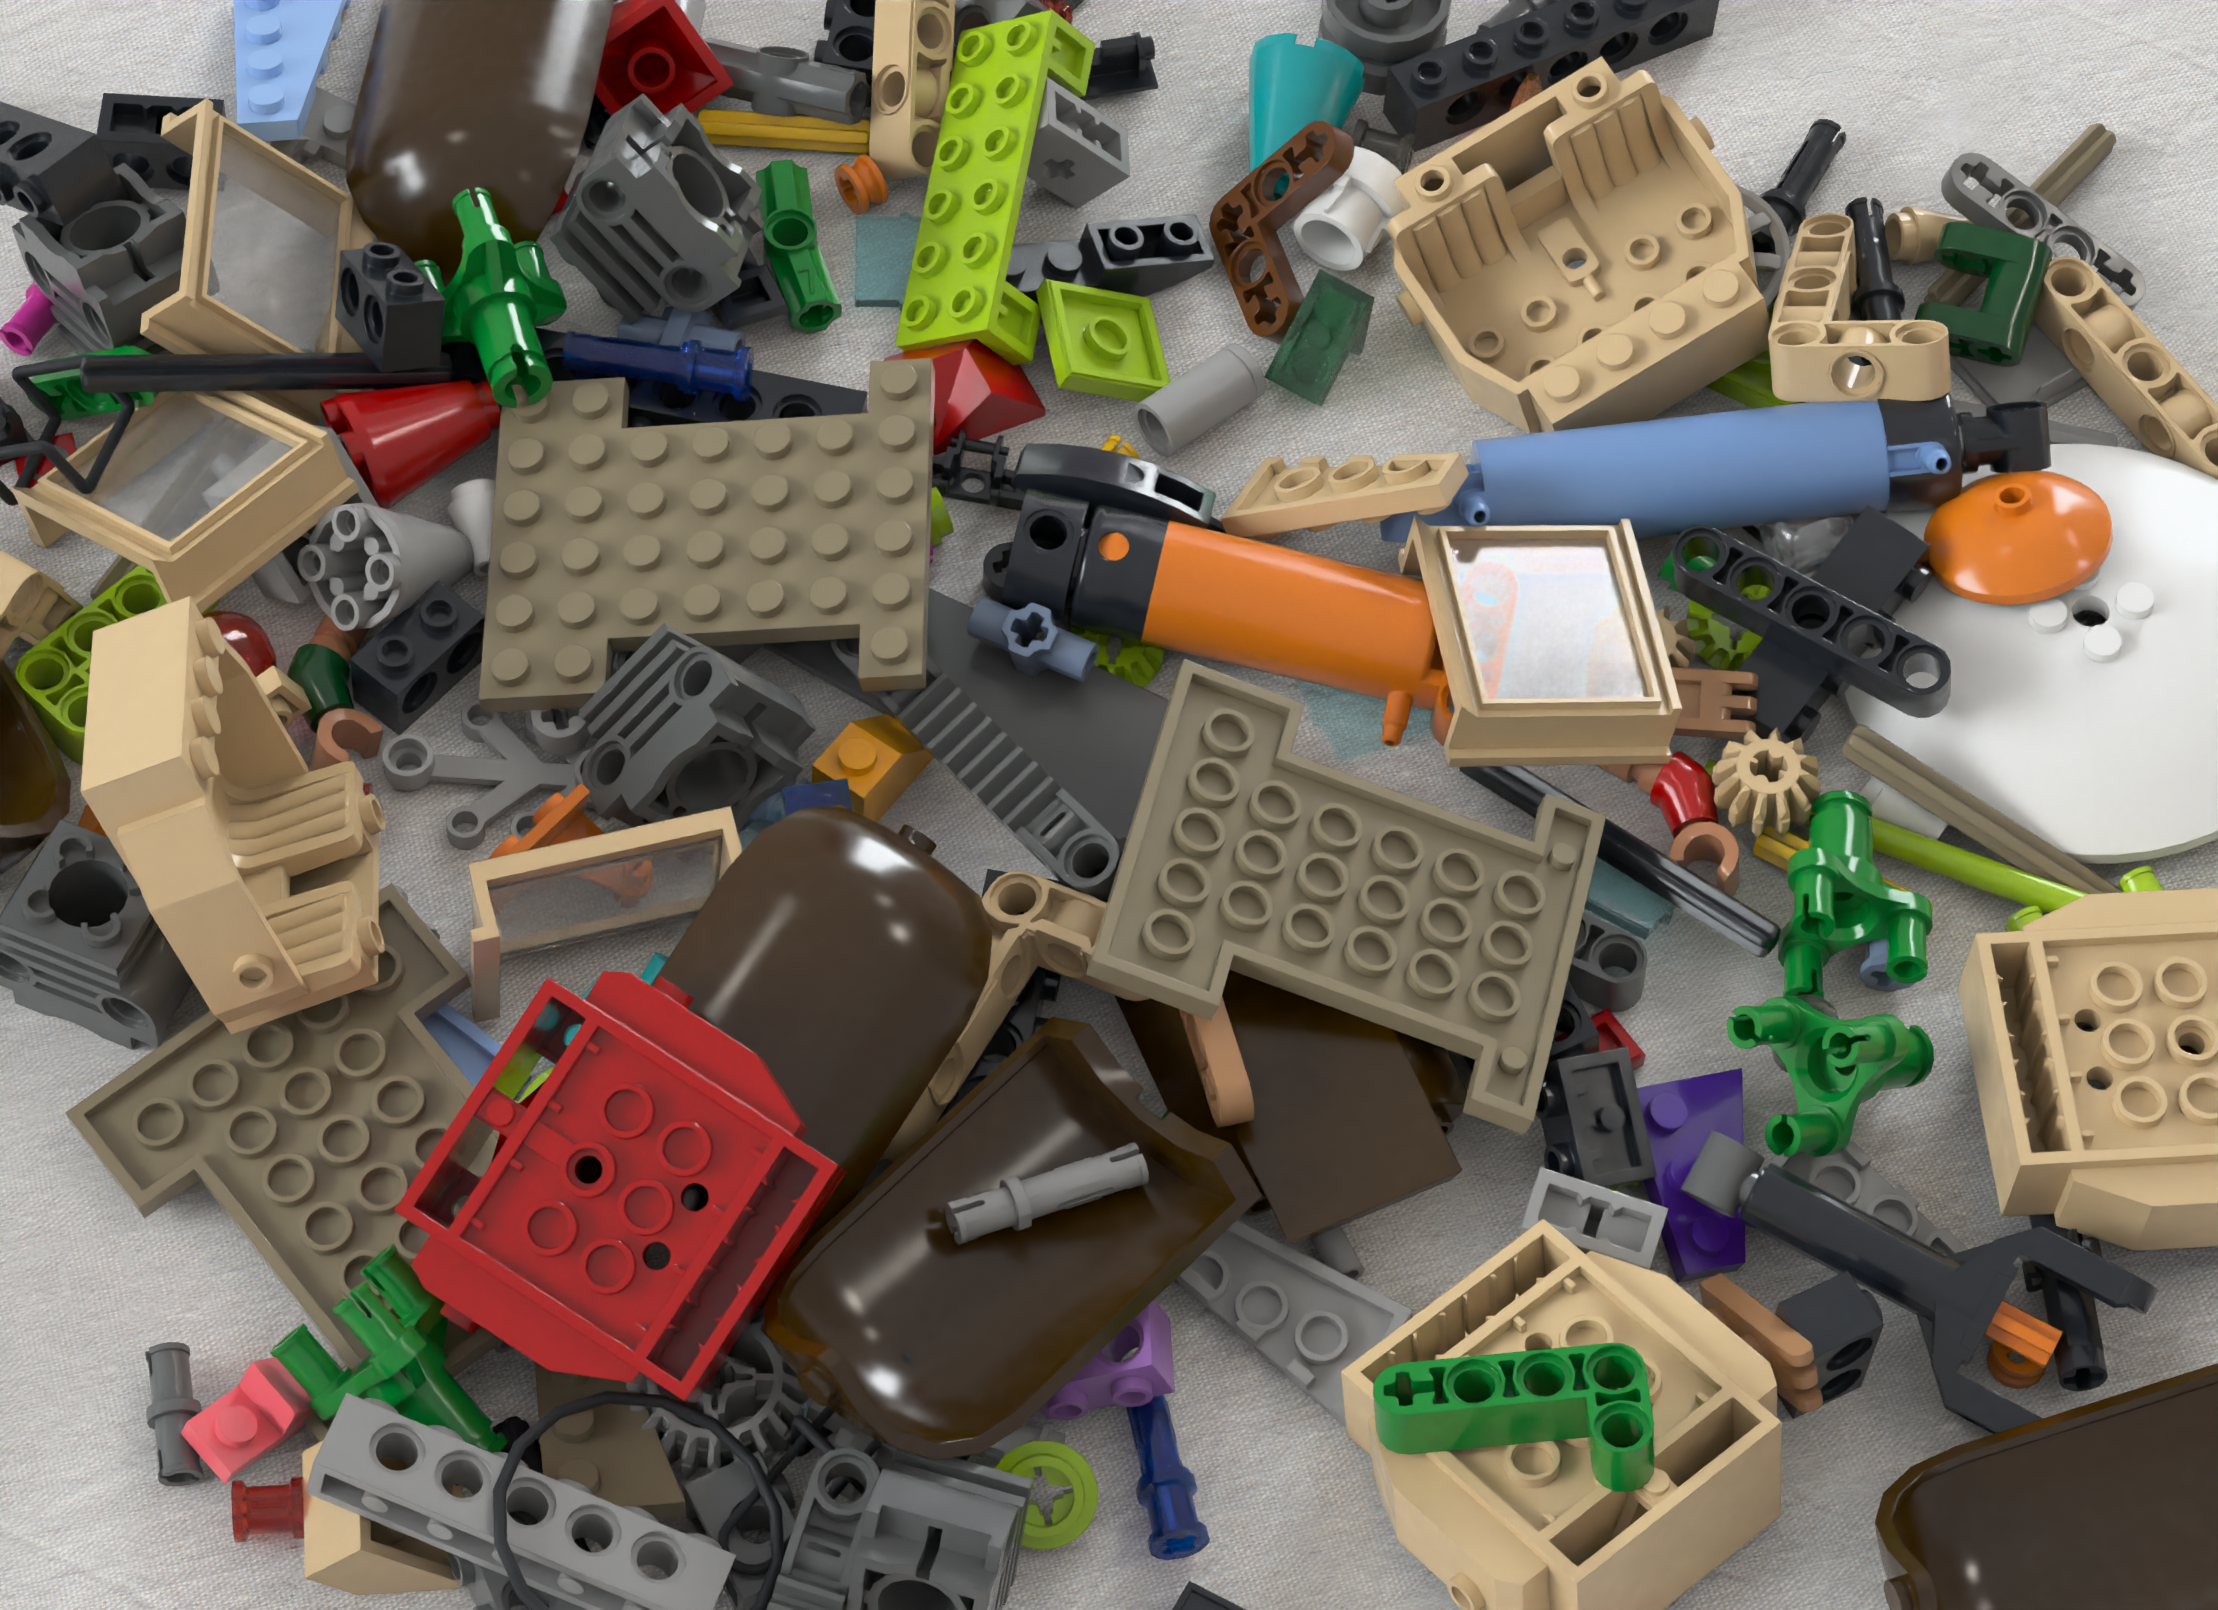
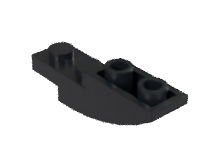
M1196 214L1086 223L1080 239L1014 244L1005 281L1037 304L1036 291L1045 279L1144 297L1176 285L1212 268L1215 258Z
M1027 443L1020 452L1011 483L1019 487L1025 495L1028 488H1033L1090 502L1085 527L1090 526L1095 508L1099 505H1105L1226 534L1222 522L1211 516L1216 493L1156 464L1120 453L1066 444Z

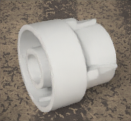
M1354 146L1353 160L1347 171L1299 211L1290 225V229L1294 230L1295 238L1300 247L1312 259L1331 268L1333 271L1356 269L1366 255L1370 254L1376 246L1384 245L1391 240L1387 224L1394 216L1404 211L1393 181L1402 176L1401 172L1388 160L1375 152Z

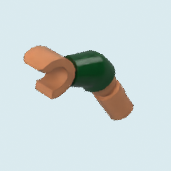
M327 614L324 615L309 644L298 648L287 671V676L304 689L312 707L302 714L310 729L316 733L309 762L310 771L350 761V755L344 748L357 751L363 759L377 756L384 731L375 719L363 712L354 710L347 684L351 677L349 668L350 658L356 654L370 628L343 631L334 625L332 619Z

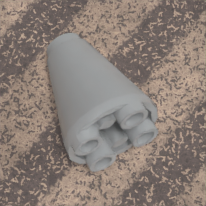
M354 503L336 506L319 519L310 536L309 545L304 546L300 550L297 562L298 570L301 576L309 582L319 607L332 619L338 629L349 631L380 627L398 617L403 611L410 608L438 580L447 587L452 586L469 571L473 553L467 537L452 527L367 503Z

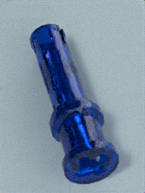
M571 330L566 334L562 357L568 358L562 362L564 370L589 371L606 375L662 381L676 384L677 389L682 390L684 394L694 395L697 390L733 394L734 400L746 402L748 399L754 368V351L752 347L742 346L739 352L703 347L702 341L690 339L689 342L684 341L682 346L662 345L630 339L596 336Z
M1165 1395L1155 1396L1147 1404L1126 1407L1142 1475L1137 1482L1136 1495L1139 1504L1147 1508L1152 1533L1147 1540L1150 1553L1155 1558L1163 1560L1181 1559L1196 1554L1208 1545L1210 1538L1206 1525L1198 1521L1193 1496L1198 1489L1194 1474L1184 1467L1182 1460H1180L1177 1439Z

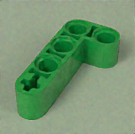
M1603 1343L1400 1363L1389 1366L1380 1372L1374 1381L1373 1400L1376 1433L1379 1441L1388 1450L1397 1454L1411 1455L1588 1437L1592 1471L1595 1479L1603 1487L1615 1492L1638 1490L1647 1484L1654 1474V1420L1646 1366L1642 1356L1634 1348L1622 1343ZM1472 1401H1482L1479 1403H1469ZM1618 1445H1629V1447H1625V1448L1615 1447V1446H1618Z

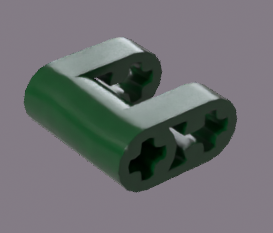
M1948 222L1944 224L1940 232L1934 257L1941 265L1951 270L1989 278L1980 311L1944 303L1924 302L1918 306L1914 320H1931L1944 324L1948 329L1949 353L1952 356L2004 367L2020 364L2042 292L2044 278L2047 275L2053 252L2051 248L2035 238L1963 222Z

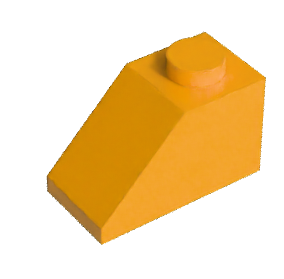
M888 714L850 722L812 765V807L842 805L878 822L934 757L896 719Z

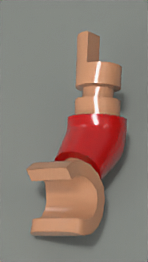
M1678 751L1671 756L1669 764L1596 765L1627 783H1631L1635 779L1638 780V789L1650 795L1651 804L1661 809L1674 838L1669 850L1670 858L1686 868L1689 864L1698 860H1708L1719 865L1716 872L1717 887L1732 897L1735 895L1740 884L1739 845L1734 835L1718 823L1717 807L1714 802V783L1712 782V777L1701 764L1685 753Z

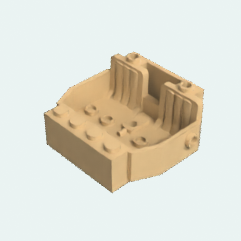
M1601 56L1393 180L1404 211L1394 216L1388 222L1387 229L1394 245V270L1403 291L1395 296L1402 312L1413 327L1421 325L1472 402L1529 434L1539 429L1543 433L1649 421L1769 349L1768 333L1771 326L1764 297L1758 289L1752 235L1741 192L1711 152L1715 145L1702 121L1697 116L1688 120L1674 99L1660 94L1657 84L1646 70L1637 71L1624 80L1619 81ZM1576 260L1586 261L1583 266L1577 269L1567 267Z
M191 596L93 631L80 792L138 884L149 912L213 1015L225 1024L232 1035L378 983V954L385 951L384 939L379 927V832L386 829V822L377 798L373 794L365 796L363 792V777L356 765L351 761H345L309 772L305 761L247 662L222 637L212 617H202Z
M2218 887L2088 894L2024 925L2021 931L1975 933L1958 984V992L2001 1217L2054 1214L2056 1226L2068 1230L2077 1229L2078 1233L2133 1251L2218 1246ZM2075 1023H2087L2091 1025L2095 1031H2083L2079 1029ZM2180 1046H2190L2198 1052V1055L2187 1053ZM2098 1080L2102 1082L2107 1089H2095L2091 1087L2087 1081Z
M1544 1219L1341 1371L1347 1435L1371 1456L1373 1477L1397 1540L1447 1585L1450 1596L1462 1610H1663L1781 1516L1782 1422L1777 1418V1383L1770 1362L1667 1275L1593 1251L1584 1254ZM1603 1343H1622L1634 1348L1642 1356L1646 1366L1654 1420V1474L1647 1484L1638 1490L1630 1492L1612 1491L1603 1487L1595 1479L1591 1467L1588 1437L1409 1455L1397 1454L1388 1450L1379 1441L1376 1433L1373 1400L1374 1381L1380 1372L1389 1366L1400 1363ZM1472 1401L1469 1403H1479L1482 1401ZM1618 1445L1615 1447L1625 1448L1629 1447V1445Z

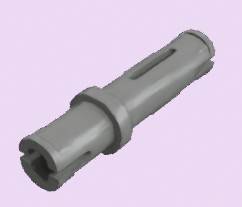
M1133 1142L1114 1151L1079 1160L1021 1181L1016 1176L1000 1180V1188L946 1203V1220L951 1233H954L955 1241L959 1245L1010 1226L1014 1230L1019 1231L1031 1227L1032 1219L1100 1199L1102 1196L1147 1184L1149 1181L1148 1168L1143 1154H1139V1147Z

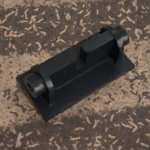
M1134 32L1131 36L1100 41V48H1095L1086 95L1079 98L1085 101L1158 89L1157 79L1151 60L1155 59V46L1152 36L1141 37L1139 32Z

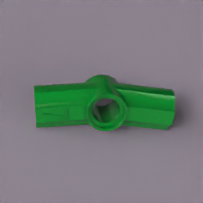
M792 160L771 161L766 168L756 172V183L762 189L758 204L760 218L764 221L762 228L763 264H766L787 305L786 314L791 328L801 329L806 334L826 330L830 323L841 317L842 306L817 242V225L813 218L807 168L794 164Z

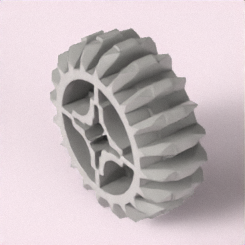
M764 1318L753 1325L749 1321L715 1373L720 1376V1389L722 1390V1394L718 1395V1409L715 1411L712 1410V1395L710 1394V1390L713 1389V1378L697 1403L683 1401L648 1377L643 1385L626 1383V1389L629 1391L640 1390V1393L665 1395L717 1419L752 1454L759 1451L767 1468L772 1462L771 1447L784 1451L788 1450V1447L791 1445L790 1429L792 1427V1420L797 1415L804 1416V1409L801 1405H804L808 1400V1395L798 1382L797 1374L767 1337ZM729 1357L740 1359L753 1367L739 1366L732 1362ZM629 1405L631 1411H641L647 1408L650 1417L642 1425V1430L655 1427L669 1463L671 1464L680 1459L681 1474L685 1476L686 1480L696 1472L698 1467L707 1468L708 1473L740 1460L710 1430L704 1427L699 1428L690 1425L662 1408ZM753 1416L747 1421L729 1428V1426L735 1420L742 1417Z

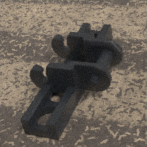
M961 428L959 438L952 437V447H947L945 458L933 456L932 488L937 487L941 497L1019 511L1022 509L1025 498L1022 490L1011 483L1014 471L1006 469V460L1010 448L1003 447L1004 436L1002 435L998 436L996 443L967 438V429ZM965 451L991 455V471L961 467ZM942 473V479L933 478L936 474ZM953 477L955 481L953 484L950 485L951 479ZM976 478L983 482L984 488L979 492L970 493L963 489L962 483L967 479ZM1003 484L1010 485L1015 492L1002 490Z

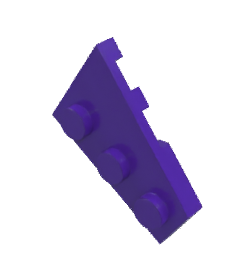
M1742 1068L1637 1088L1657 1177L1643 1182L1650 1203L1669 1208L1661 1236L1677 1283L1710 1277L1719 1273L1725 1274L1737 1271L1746 1262L1745 1224L1740 1222L1742 1207L1740 1206L1734 1218H1731L1700 1203L1680 1189L1711 1131L1719 1132L1744 1145Z

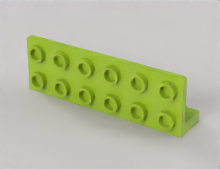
M1053 10L964 30L959 36L895 345L903 351L918 350L976 338L1012 365L1032 362L1041 312L1037 303L1005 281L1046 78H1050L1078 98L1085 96L1096 45Z

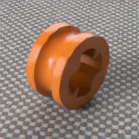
M863 154L854 159L852 167L847 164L836 167L834 177L842 199L853 213L863 215L868 212L870 203L880 206L887 202L888 189L881 171L870 157Z
M1992 1340L1986 1360L1988 1370L1995 1380L2004 1386L2014 1389L2029 1388L2041 1380L2050 1362V1358L2045 1367L2027 1358L2020 1365L2008 1359L2012 1350Z

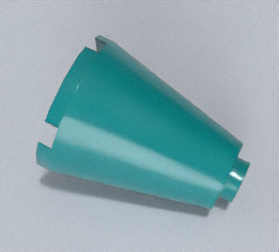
M1292 33L1268 35L1255 42L1249 59V174L1313 121L1322 120L1340 129L1343 128L1363 91L1365 78H1362L1365 69L1362 62L1349 50L1321 38H1316L1314 47L1295 44L1297 34ZM1288 172L1283 174L1274 186L1273 196L1275 201L1282 198L1289 187L1290 179Z

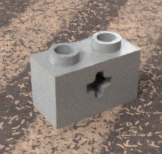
M1047 77L1027 176L1042 185L1048 192L1056 194L1071 205L1079 208L1130 177L1128 130Z

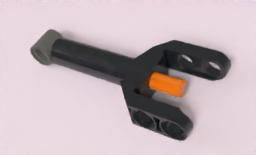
M1716 1131L1710 1132L1680 1189L1700 1203L1731 1218H1734L1741 1206L1740 1214L1742 1217L1740 1222L1838 1274L1848 1271L1857 1284L1916 1314L1944 1408L1992 1434L2043 1418L1957 1373L1960 1365L1968 1366L1983 1336H1986L2045 1367L2063 1331L2003 1300L2019 1270V1267L2013 1265L2017 1257L2113 1308L2127 1307L2141 1314H2147L2159 1291L2156 1287L2138 1276L2043 1226L1999 1238L1985 1245L1946 1255L1772 1162L1760 1172L1759 1169L1765 1160L1763 1156Z

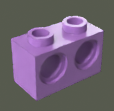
M1153 1300L1040 1409L1047 1419L1074 1420L1085 1416L1089 1410L1112 1405L1125 1407L1141 1406L1150 1402L1155 1396L1175 1392L1170 1319L1157 1302ZM1138 1347V1350L1130 1359L1121 1362L1127 1352Z

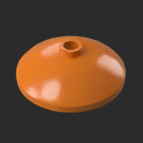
M2044 470L1995 473L1962 487L1959 496L1942 504L1934 511L1924 533V541L1930 544L1929 570L1933 572L1932 575L1945 588L1963 598L1994 605L2034 603L2072 590L2090 578L2100 568L2109 554L2113 540L2111 516L2101 497L2091 488L2077 480Z

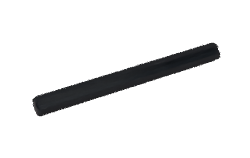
M365 352L88 355L83 358L80 365V381L82 389L87 393L392 389L449 383L452 379V362L450 355L446 352H441L439 367L383 373L380 372Z
M1523 766L1458 767L1460 772L1536 818L1538 807L1546 793L1589 808ZM1607 818L1605 819L1597 853L1598 858L1758 958H1765L1775 948L1780 939L1781 932L1778 924Z

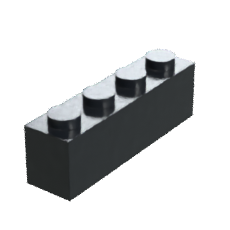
M1868 504L1810 579L1895 623L1896 619L1892 615L1905 599L1911 603L1915 602L1931 580L1933 572L1929 570L1930 544ZM1805 614L1799 617L1795 623L1802 628L1816 629L1823 626L1827 620L1817 614ZM1763 638L1738 669L1741 672L1757 674L1759 676L1758 689L1755 691H1732V695L1756 698L1757 713L1749 716L1731 715V720L1754 722L1756 724V734L1761 739H1768L1770 733L1777 727L1781 735V742L1786 744L1801 737L1802 744H1804L1820 722L1821 713L1818 711L1831 694L1837 698L1840 697L1850 684ZM1860 643L1854 646L1851 652L1855 656L1861 657L1868 647L1873 650L1879 647L1872 643Z

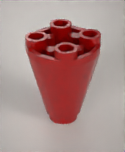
M468 380L344 393L320 402L321 412L327 427L332 428L335 434L339 435L342 446L378 506L385 509L391 508L491 438V431L500 428L501 412L498 403L494 399L492 390L485 380L476 384H472Z

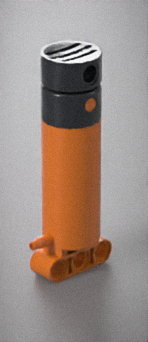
M1033 488L1027 489L1011 549L1000 604L1014 610H1020L1033 602L1050 609L1055 623L1061 624L1069 600L1072 601L1069 623L1072 627L1387 700L1382 720L1383 732L1381 740L1390 747H1396L1401 743L1403 732L1407 729L1411 706L1432 711L1430 717L1431 732L1434 738L1444 746L1453 718L1448 707L1454 706L1422 579L1105 505H1099L1095 508L1090 526L1085 527L1090 502ZM1483 562L1474 565L1466 573L1460 589L1475 649L1481 652L1488 660L1487 662L1479 663L1488 699H1494L1497 695L1516 606L1518 583L1514 574L1505 566L1495 562ZM1488 594L1498 601L1499 606H1482L1474 600L1473 595Z

